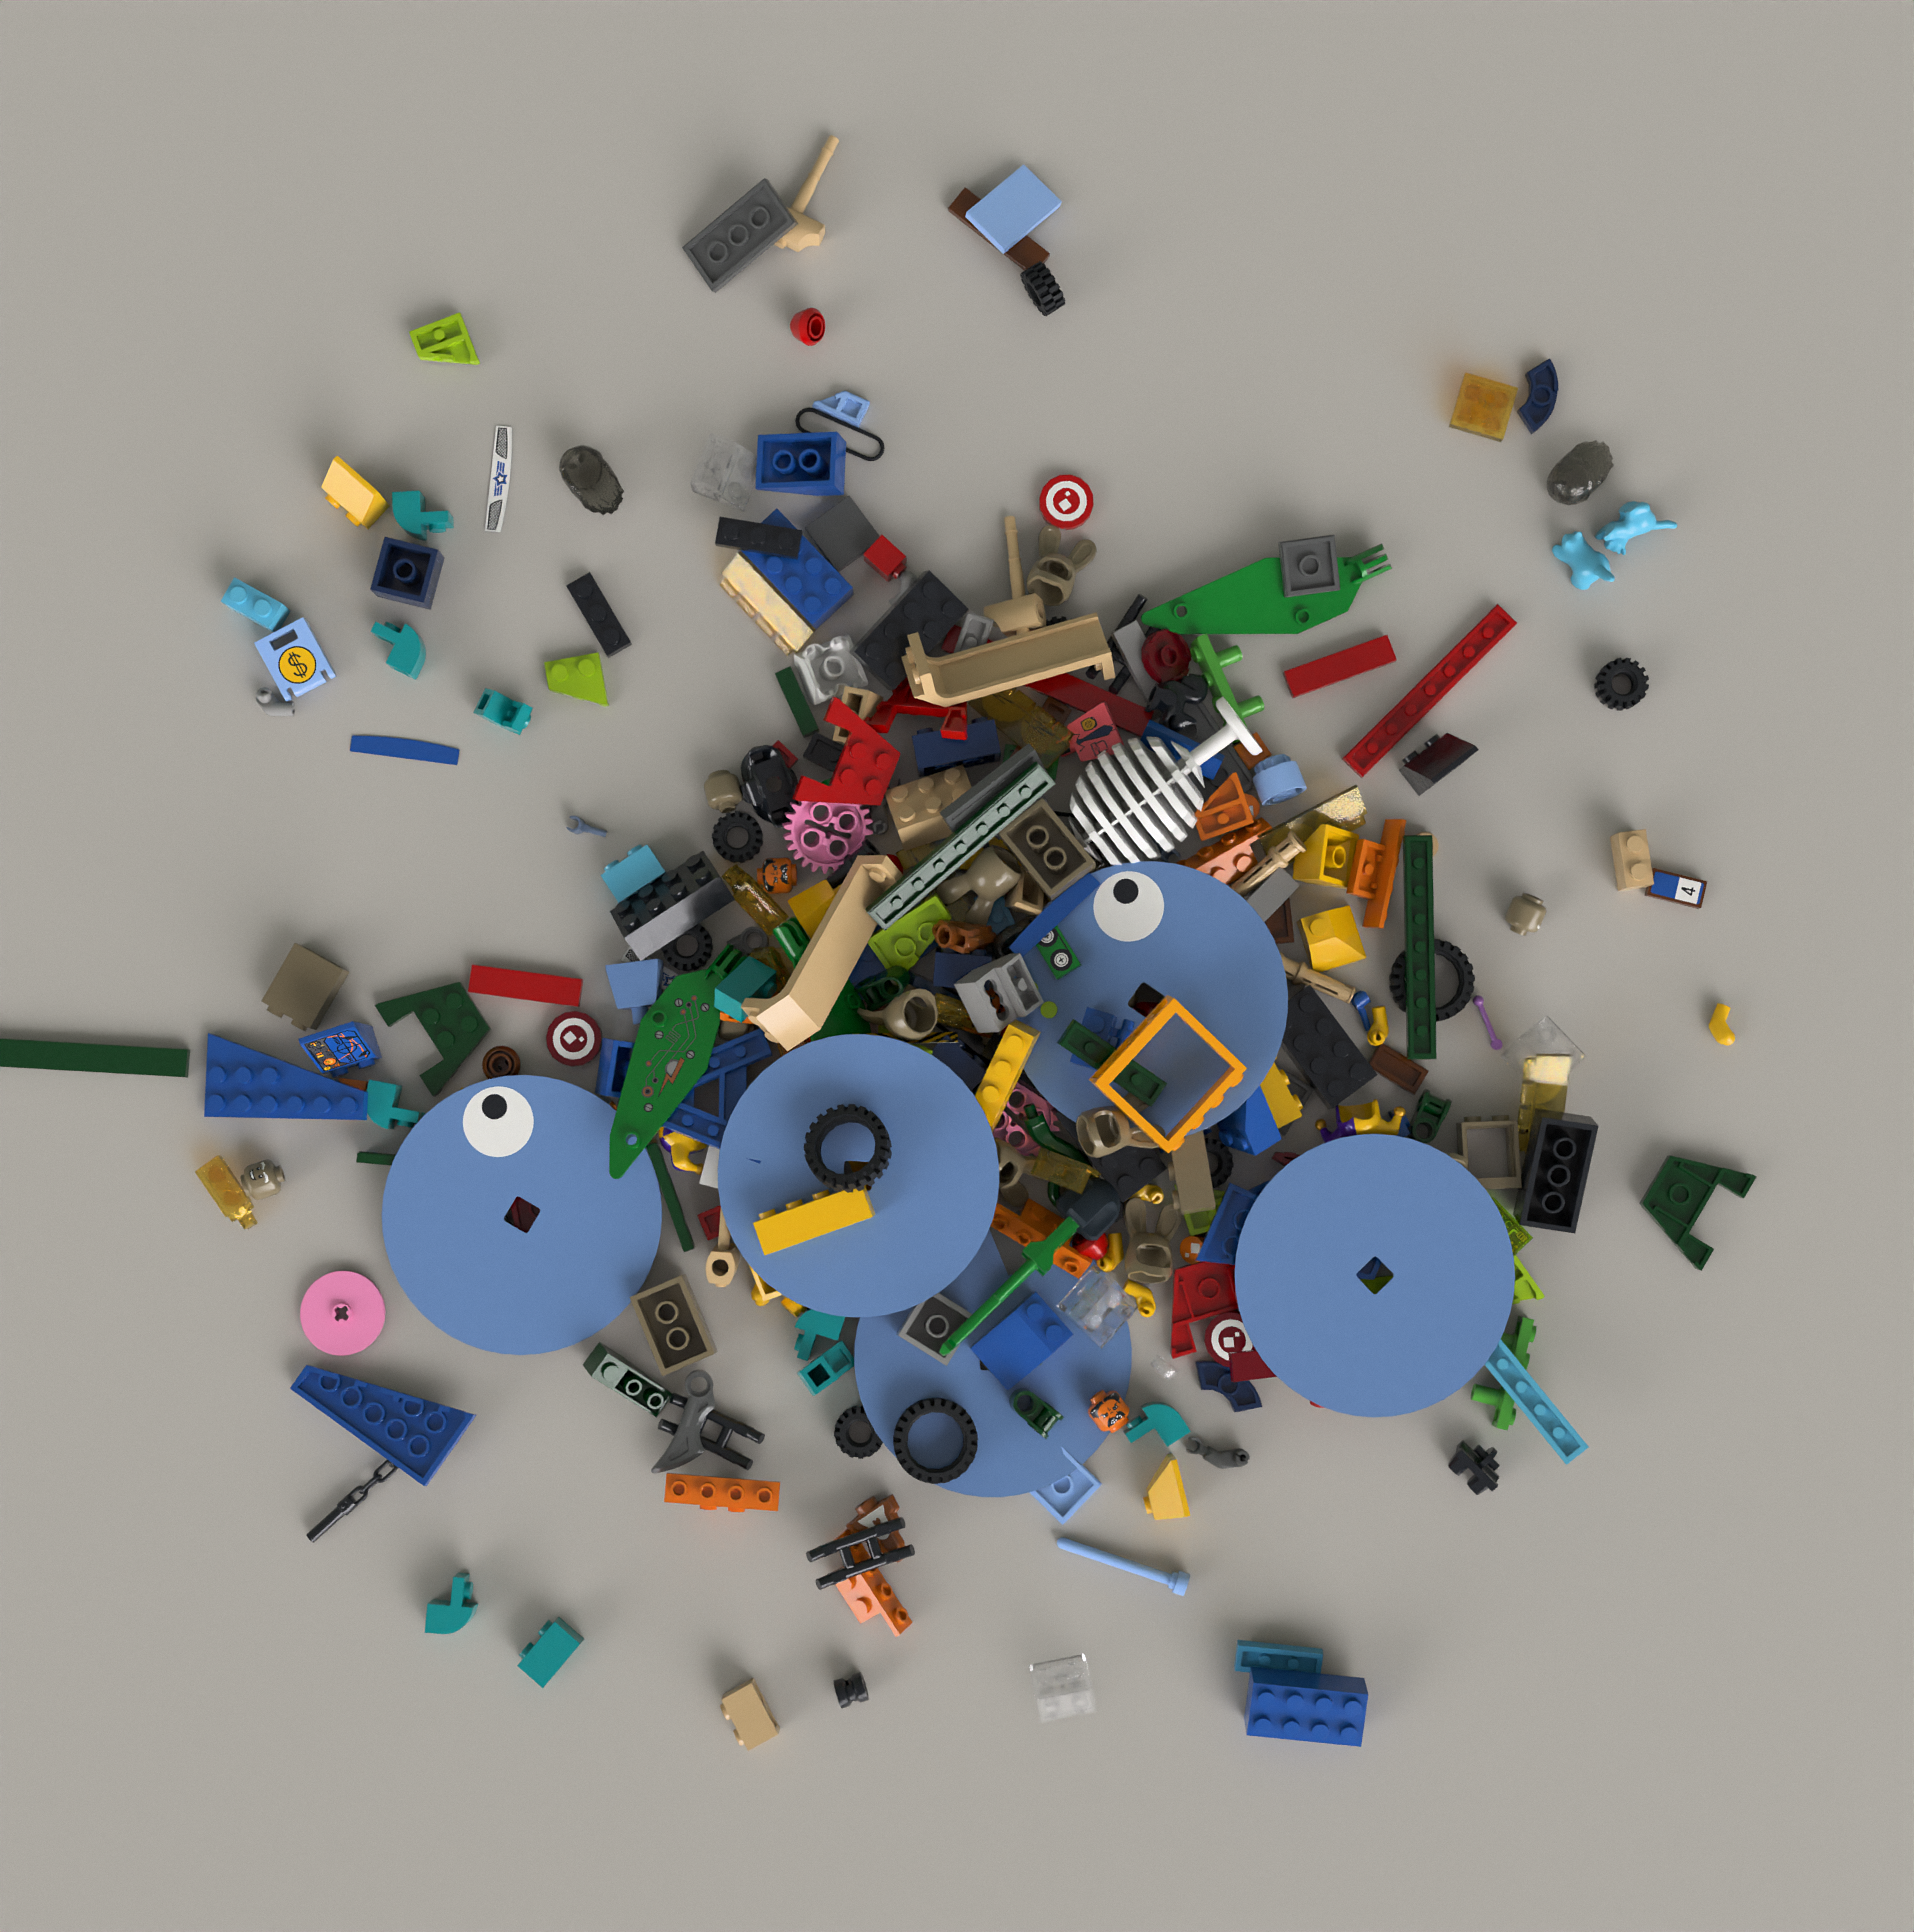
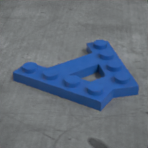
M757 1029L714 1047L707 1070L662 1127L720 1150L729 1118L739 1099L747 1090V1066L773 1056L762 1029ZM718 1078L719 1117L694 1108L695 1088ZM749 1159L759 1164L761 1162L760 1160Z

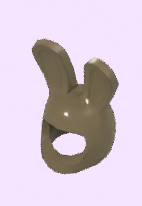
M1047 525L1041 529L1038 537L1039 559L1032 566L1026 580L1028 593H1036L1043 600V604L1047 606H1059L1069 599L1074 587L1076 574L1093 561L1097 552L1094 542L1083 539L1076 544L1068 558L1063 554H1059L1061 532L1054 525Z
M991 845L986 847L974 859L964 875L954 877L940 884L937 888V895L944 904H951L972 889L976 892L978 898L966 914L965 923L986 925L994 902L1009 892L1020 880L1022 874L1020 865L1009 850Z
M926 989L907 991L899 997H895L882 1011L873 1012L860 1007L857 1010L859 1016L866 1022L875 1025H885L891 1035L904 1041L920 1040L929 1035L937 1023L938 1015L935 997ZM920 997L925 1001L927 1007L921 1006L911 998Z
M1131 1093L1123 1097L1138 1113L1149 1107ZM1116 1105L1084 1111L1078 1116L1076 1121L1079 1142L1085 1153L1091 1157H1103L1125 1146L1151 1149L1159 1146L1139 1127L1130 1128L1127 1120L1128 1117ZM1152 1125L1165 1138L1166 1133L1164 1129L1159 1125Z
M996 1137L994 1140L999 1161V1188L1011 1205L1021 1207L1029 1198L1025 1186L1019 1181L1022 1173L1040 1180H1048L1055 1174V1165L1047 1158L1024 1156L1011 1144Z
M1130 1198L1124 1203L1123 1216L1130 1236L1125 1256V1272L1127 1277L1141 1283L1166 1282L1173 1273V1254L1170 1241L1182 1221L1180 1209H1174V1204L1166 1205L1160 1212L1155 1232L1149 1233L1146 1230V1208L1144 1202L1139 1198Z

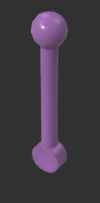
M1476 995L1473 998V1003L1478 1006L1492 1040L1491 1048L1499 1050L1502 1048V1041L1497 1039L1483 1006V997Z

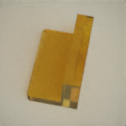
M1042 1147L1030 1173L1038 1178L1080 1194L1083 1193L1090 1176L1099 1178L1101 1175L1100 1172L1087 1164Z

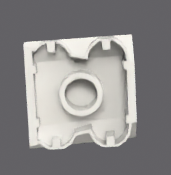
M850 635L835 637L821 645L816 643L809 645L804 651L794 654V666L798 670L808 696V701L811 704L816 705L830 700L832 697L843 695L845 686L859 689L868 685V680L861 663L849 653L854 647Z

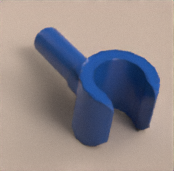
M1360 990L1353 995L1351 1003L1358 1010L1365 1031H1368L1371 1025L1364 1006L1370 1003L1371 1000L1365 991Z

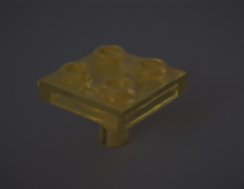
M1465 372L1449 427L1502 442L1518 388Z

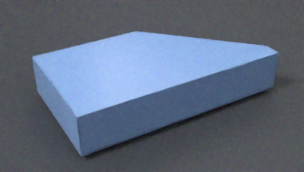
M842 391L824 400H817L812 406L816 410L859 428L870 406V401L850 392Z

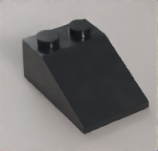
M1446 733L1441 738L1436 734L1424 743L1426 749L1420 754L1413 751L1402 760L1405 765L1399 771L1418 796H1420L1479 749L1475 745L1449 733Z

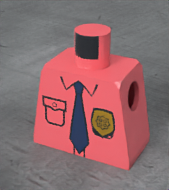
M1106 701L1101 702L1069 723L1066 728L1070 736L1056 742L1061 757L1077 751L1081 762L1098 758L1097 755L1103 751L1113 755L1114 751L1111 747L1119 742L1125 747Z

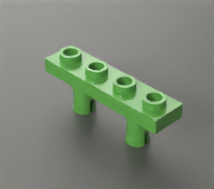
M1207 633L1196 637L1190 644V653L1193 661L1199 664L1202 671L1201 676L1205 679L1212 694L1214 710L1220 713L1216 707V701L1223 696L1247 727L1244 718L1263 711L1265 707L1259 695L1237 703L1224 675L1223 667L1243 659L1239 646L1235 645L1215 652ZM1221 715L1222 720H1223V722H1224V723H1223V727H1224V726L1226 725V720H1225V719L1223 718V716ZM1237 739L1234 740L1232 743L1234 745L1241 741Z
M1518 1316L1513 1334L1503 1333L1501 1340L1526 1370L1530 1359V1354L1526 1352L1529 1342L1532 1343L1534 1341L1536 1326H1533V1319ZM1478 1384L1473 1385L1471 1400L1495 1406L1492 1426L1508 1431L1509 1425H1513L1516 1418V1409L1513 1408L1515 1401L1502 1385L1499 1390Z

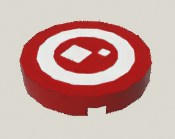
M1059 475L1050 479L1042 488L1039 497V509L1044 520L1058 529L1073 530L1082 526L1090 518L1094 506L1093 493L1089 485L1081 478L1073 475Z

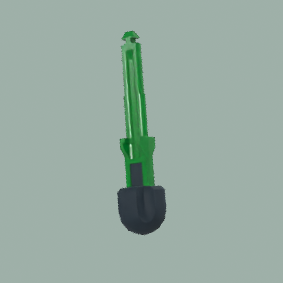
M1098 1177L1081 1178L1072 1184L1056 1200L1057 1210L1064 1217V1221L1044 1241L1030 1242L1022 1250L1021 1256L1026 1262L943 1343L939 1353L942 1356L950 1354L1035 1270L1043 1277L1053 1265L1054 1253L1076 1232L1089 1241L1098 1240L1119 1216L1121 1206L1119 1194L1112 1184Z

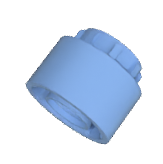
M1286 754L1269 757L1256 764L1254 768L1255 776L1252 778L1262 806L1282 803L1300 795L1307 789L1297 762L1291 761L1290 757L1286 756Z

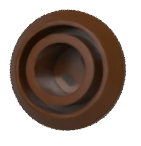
M507 1046L493 1047L485 1054L482 1061V1069L488 1079L518 1075L521 1068L518 1054Z

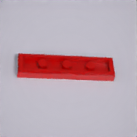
M1384 635L1283 672L1293 699L1394 663L1397 659L1388 635Z
M472 965L468 992L580 1007L583 979Z

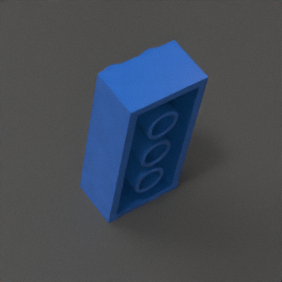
M777 508L761 522L762 524L797 529ZM803 535L798 560L738 550L739 554L813 631L817 630L854 595L853 587Z
M1251 1667L1244 1714L1246 1734L1248 1736L1361 1747L1368 1702L1365 1679Z

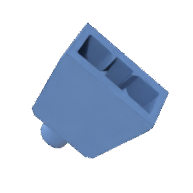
M661 959L605 965L616 1006L621 1010H632L633 1025L640 1024L641 1019L648 1012V1007L652 1006L662 994L664 964Z

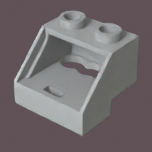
M1020 953L1008 954L973 969L954 984L978 1033L1000 1032L1016 1018L1026 1017L1044 1003ZM987 980L993 983L994 992L998 994L1000 1004L1005 1008L1004 1012H996L984 988Z

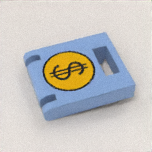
M304 617L254 642L286 702L293 700L288 691L289 688L292 689L296 697H299L326 683L327 681L321 672L323 670H326L327 675L331 679L337 677ZM293 631L296 632L298 639L276 650L272 642Z

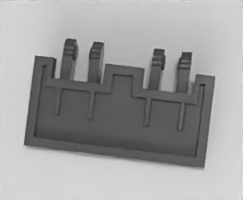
M1029 743L939 812L952 833L1035 761L1046 771L1035 749ZM1044 794L1037 799L1038 801L1041 798H1043L1045 802L1048 803V800L1046 799ZM999 834L994 836L995 838L1000 840ZM987 842L982 848L985 849L986 847H989V842Z

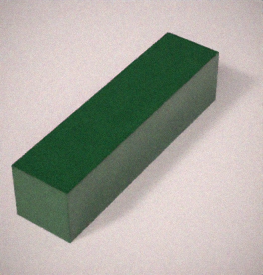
M791 666L776 672V678L803 737L806 738L815 732H819V728Z

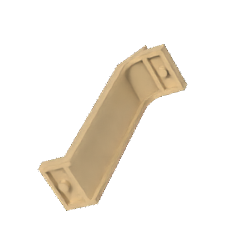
M1097 612L938 658L925 655L919 633L917 632L907 635L910 647L905 648L907 655L901 657L913 697L942 707H949L1094 665L1096 671L1101 670L1104 680L1115 678L1111 650L1102 631Z
M887 855L857 856L784 989L772 998H745L741 1008L748 1015V1019L764 1031V1035L768 1040L780 1043L787 1051L821 1029L878 924L867 913L865 908L904 876Z

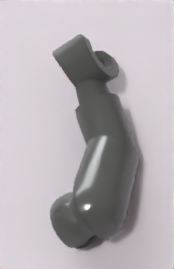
M900 778L898 779L897 786H900L901 784ZM885 795L880 806L871 805L869 809L870 818L873 820L870 824L871 830L876 835L885 834L889 828L886 811L888 803Z
M1197 1437L1188 1438L1197 1442V1448L1194 1451L1186 1449L1189 1454L1202 1455L1204 1460L1217 1468L1242 1467L1250 1460L1248 1452L1241 1448L1217 1451L1210 1446H1204Z

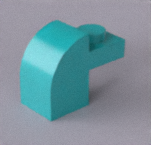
M420 491L392 492L394 517L402 529L411 537L427 541V530L432 533L446 532V529L454 528L453 516L449 511L426 512L425 497Z
M375 622L371 632L377 638L394 645L386 664L390 668L416 680L426 659V647L422 638L407 624L404 625L401 633H399L401 629L389 622H385L384 625Z
M485 688L473 713L495 725L520 735L531 720L533 708L525 703L514 701L495 690Z
M369 1080L366 1091L368 1092L367 1113L378 1126L385 1129H394L395 1120L398 1119L397 1125L413 1128L414 1124L418 1123L425 1113L398 1108L402 1085Z
M813 1309L806 1311L795 1325L796 1328L805 1330L804 1335L799 1334L796 1340L794 1350L799 1351L797 1358L805 1361L809 1360L817 1334L838 1341L846 1317L830 1315Z
M841 1340L799 1370L797 1374L812 1396H815L854 1367V1357Z
M1149 1402L1141 1405L1146 1416L1141 1418L1139 1415L1126 1423L1127 1429L1123 1431L1130 1443H1133L1155 1428L1167 1447L1191 1432L1180 1414L1173 1407L1162 1402Z
M457 1573L453 1577L451 1601L433 1599L427 1604L424 1633L451 1634L463 1628L473 1618L478 1603L467 1602V1599H471L473 1592V1582H469V1573Z

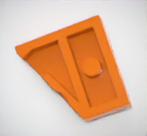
M1237 772L1232 773L1203 804L1202 811L1197 810L1195 812L1197 817L1195 825L1201 841L1254 823Z

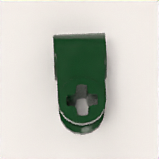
M895 965L876 975L865 978L854 987L856 993H860L867 1003V1010L876 1011L891 1002L895 997L903 994L910 982V974L904 967ZM890 980L896 981L899 986L894 985Z
M1425 1089L1417 1102L1414 1115L1410 1121V1127H1408L1410 1134L1408 1138L1424 1144L1434 1140L1450 1109L1452 1101L1438 1098L1430 1094V1090ZM1418 1124H1424L1428 1129V1135L1425 1139L1420 1138L1416 1133Z
M1016 1389L1010 1396L1009 1403L1013 1411L1021 1416L1031 1428L1045 1439L1049 1437L1048 1432L1058 1420L1062 1421L1064 1418L1047 1402H1043L1027 1389ZM1028 1395L1031 1400L1029 1407L1024 1410L1019 1409L1017 1406L1019 1397Z

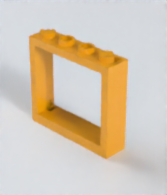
M1166 995L1090 1077L1089 1081L1151 1140L1169 1154L1171 1150H1177L1184 1143V1136L1191 1129L1194 1130L1202 1124L1205 1119L1204 1115L1210 1108L1213 1109L1224 1099L1223 1094L1228 1088L1236 1086L1243 1079L1244 1075L1242 1073L1247 1068L1174 997ZM1176 1013L1230 1067L1164 1138L1109 1084Z

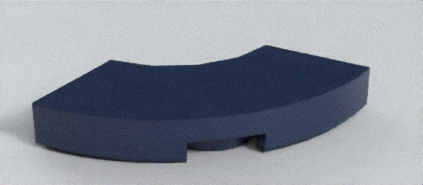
M1550 358L1525 374L1529 384V395L1525 404L1518 409L1517 413L1531 435L1542 427L1550 417L1557 399L1558 377Z
M910 970L908 971L910 974V985L918 989H926L942 1001L967 1011L958 993L947 987L933 986L932 980Z
M1195 1361L1201 1390H1214L1223 1394L1230 1401L1234 1412L1262 1407L1260 1397L1249 1380L1232 1382L1230 1367L1223 1366L1216 1361Z

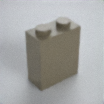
M294 943L261 1002L269 1005L267 1011L280 1018H282L283 1014L292 1018L291 1024L303 1031H306L307 1028L317 1030L347 978L349 971L303 945Z

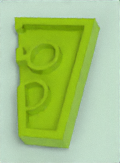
M937 893L907 911L887 930L884 931L881 928L873 933L868 944L886 969L897 965L909 971L929 944L934 941L933 926L940 919L950 920L952 915Z

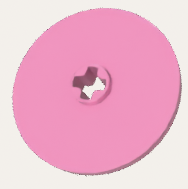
M353 1271L331 1272L317 1279L305 1293L300 1309L301 1325L309 1341L323 1352L338 1356L355 1354L366 1349L379 1336L385 1322V1303L378 1287L366 1276ZM338 1307L348 1308L346 1312L349 1316L348 1319H339L337 1317L339 1315Z

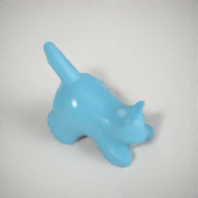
M1631 501L1624 504L1618 510L1620 513L1619 520L1612 521L1602 527L1595 534V538L1597 540L1604 539V547L1606 549L1625 555V546L1629 539L1651 530L1674 529L1677 527V523L1670 520L1657 521L1655 514L1650 510V504Z
M1575 531L1572 534H1565L1562 538V546L1557 544L1553 546L1552 552L1554 556L1572 568L1573 574L1570 579L1576 588L1586 590L1590 587L1591 583L1599 578L1608 582L1615 580L1614 575L1610 572L1609 560L1604 554L1594 551L1582 536V532Z

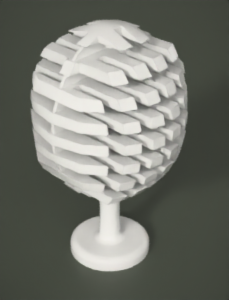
M1223 696L1216 701V707L1226 720V725L1190 752L1188 749L1171 741L1182 757L1180 760L1177 761L1159 737H1147L1149 744L1167 767L1166 771L1138 738L1128 739V743L1144 769L1120 742L1111 748L1126 773L1106 751L1101 752L1097 757L1108 777L1092 761L1085 767L1087 775L1095 786L1093 787L1084 776L1080 775L1075 784L1084 800L1082 801L1076 793L1072 792L1069 806L1086 832L1084 833L1080 830L1071 816H1069V822L1073 836L1089 855L1102 863L1101 856L1090 843L1093 841L1113 866L1126 863L1123 855L1131 863L1145 861L1140 850L1135 845L1136 843L1146 856L1154 861L1161 857V853L1148 832L1169 853L1175 849V844L1161 821L1180 842L1188 834L1161 793L1164 794L1181 818L1193 829L1197 822V817L1174 783L1178 782L1195 807L1202 811L1204 799L1198 788L1189 778L1188 774L1190 772L1194 773L1204 787L1200 765L1237 739L1242 742L1252 755H1258L1263 751Z

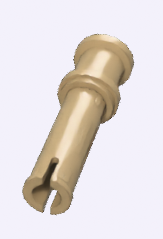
M1288 832L1286 839L1276 847L1272 846L1269 848V855L1229 887L1244 897L1279 867L1286 868L1289 865L1288 862L1299 852L1304 853L1307 850L1306 846L1294 832Z
M1280 952L1286 978L1292 980V984L1300 985L1302 983L1306 986L1311 985L1312 988L1340 999L1347 1004L1350 1003L1355 993V987L1308 968L1306 962H1296L1285 957L1284 953Z

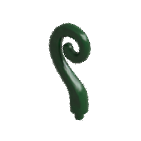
M1034 1103L1023 1107L1026 1116L1022 1118V1122L1028 1135L1035 1143L1045 1150L1070 1161L1077 1168L1081 1178L1096 1177L1087 1157L1072 1144L1051 1132L1043 1112H1037ZM1061 1170L1056 1172L1047 1184L1048 1198L1055 1208H1057L1056 1200L1061 1196L1059 1192L1060 1186L1064 1182L1071 1186L1078 1181L1077 1176L1072 1171Z

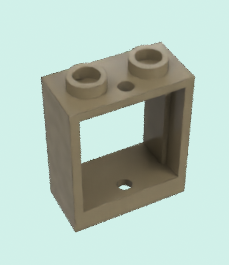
M1509 1115L1492 1116V1121L1481 1122V1116L1464 1117V1122L1456 1123L1458 1154L1467 1160L1468 1129L1505 1128L1508 1177L1476 1179L1485 1189L1522 1188L1518 1120H1509Z

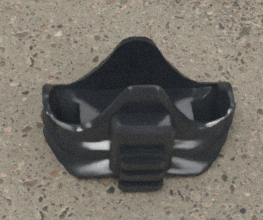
M769 745L753 747L744 757L740 767L744 784L740 785L744 801L752 804L753 809L760 818L772 823L776 828L783 827L782 823L790 822V819L785 816V812H794L790 802L799 804L798 801L792 799L798 785L797 777L791 767L784 761L777 748ZM772 776L780 778L782 786L777 792H770L766 788V781Z

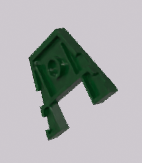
M461 982L375 1005L388 1027L393 1026L414 1012L442 1055L443 1060L419 1075L433 1097L443 1090L444 1085L458 1071L457 1069L491 1030Z
M1669 1155L1666 1157L1639 1204L1693 1267L1702 1271L1714 1249L1690 1235L1689 1232L1717 1185H1720L1739 1198H1745L1756 1176Z

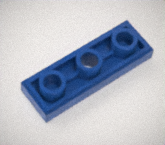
M1149 720L1140 739L1149 750L1155 752L1149 744L1147 737H1159L1177 761L1182 757L1171 741L1188 749L1189 752L1200 745V743L1152 720ZM1216 753L1201 764L1202 775L1213 780L1225 755Z

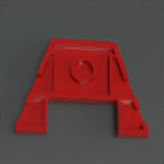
M908 677L895 690H892L893 695L887 701L879 703L876 707L877 712L871 718L867 716L864 719L877 733H888L897 713L936 716L939 718L946 717L940 729L942 738L967 739V701L949 707H942L914 698Z
M832 697L823 720L848 730L847 740L829 785L801 775L792 799L808 802L880 806L901 753L839 698Z
M1202 1261L1174 1269L1170 1349L1172 1359L1197 1352L1189 1323L1239 1309L1235 1292V1265Z

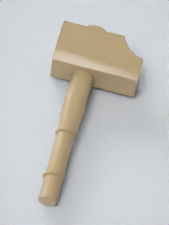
M830 135L824 147L821 148L822 151L811 172L808 173V177L801 186L793 204L788 208L798 222V225L774 244L781 249H784L786 246L796 252H800L808 246H820L825 235V225L803 215V212L839 142L835 136Z
M1007 516L1004 518L1009 555L1012 599L984 607V616L993 619V626L1000 628L1004 635L1012 637L1046 627V614L1043 600L1036 593L1025 594L1016 521L1014 516Z
M721 1208L719 1238L708 1256L706 1276L709 1283H713L717 1287H726L730 1284L737 1271L740 1251L735 1243H730V1232Z

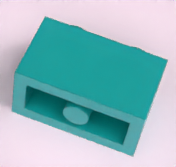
M751 956L747 957L715 988L714 1007L742 1023L748 1017L741 1008L745 998H771L777 989V971Z
M560 1617L554 1623L548 1620L538 1632L541 1636L535 1645L529 1642L519 1654L523 1659L517 1666L542 1688H544L584 1640L581 1635Z

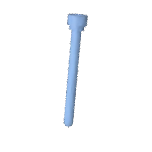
M1064 1537L1057 1540V1546L1061 1549L1167 1584L1168 1588L1172 1589V1593L1181 1596L1185 1594L1190 1578L1188 1573L1178 1571V1573L1172 1572L1170 1574Z

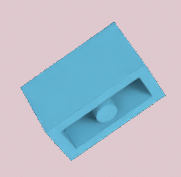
M235 577L221 599V602L230 609L272 632L281 629L291 612L279 601Z
M640 844L632 848L627 853L629 857L621 862L615 860L604 868L605 872L601 874V877L618 903L628 900L639 893L643 887L656 882L666 873L648 845L642 847Z

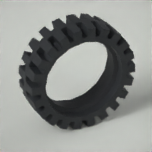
M1434 939L1435 954L1444 956L1453 964L1458 973L1459 981L1457 992L1451 1001L1441 1007H1436V1022L1455 1016L1465 1008L1474 991L1475 986H1473V982L1475 981V975L1472 972V964L1467 960L1469 958L1460 951L1459 947L1453 946L1448 941ZM1405 949L1397 956L1389 975V988L1393 994L1392 998L1403 1012H1406Z
M843 1104L837 1105L836 1110H833L831 1107L826 1110V1115L819 1114L816 1117L817 1123L812 1122L809 1126L811 1131L810 1133L806 1132L805 1139L807 1142L804 1143L805 1159L812 1173L826 1187H832L835 1191L839 1192L845 1190L849 1193L853 1192V1189L861 1191L864 1190V1185L872 1186L875 1183L874 1179L876 1177L880 1179L883 1176L882 1170H887L889 1166L888 1158L891 1159L892 1155L890 1149L892 1147L891 1140L882 1121L871 1110L868 1111L863 1106L858 1108L855 1104H849L848 1107H845ZM848 1122L859 1123L867 1127L872 1132L875 1140L874 1155L869 1163L859 1171L850 1174H837L828 1169L821 1157V1146L826 1135L836 1126Z
M927 1398L909 1406L900 1416L894 1429L893 1446L898 1462L909 1475L925 1483H947L957 1479L962 1473L967 1471L975 1458L978 1448V1435L970 1415L957 1403L943 1398ZM931 1412L944 1413L952 1417L960 1425L963 1434V1447L958 1458L950 1465L940 1469L927 1468L918 1464L911 1456L908 1448V1433L913 1423L921 1416Z

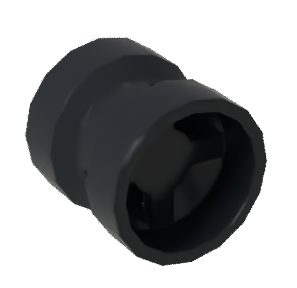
M861 1672L853 1674L848 1680L840 1678L833 1681L841 1708L849 1707L852 1701L864 1702L869 1700L868 1690Z

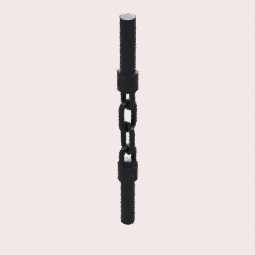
M386 1460L374 1471V1477L364 1486H357L337 1504V1507L306 1534L308 1539L314 1543L344 1515L350 1514L362 1503L373 1486L377 1483H383L397 1471L398 1467L389 1460ZM389 1464L393 1469L382 1478V1475L378 1473ZM358 1491L360 1494H364L358 1501L352 1497Z

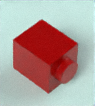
M883 535L863 554L864 561L887 582L893 577L898 579L907 568L905 566L907 563L906 555Z

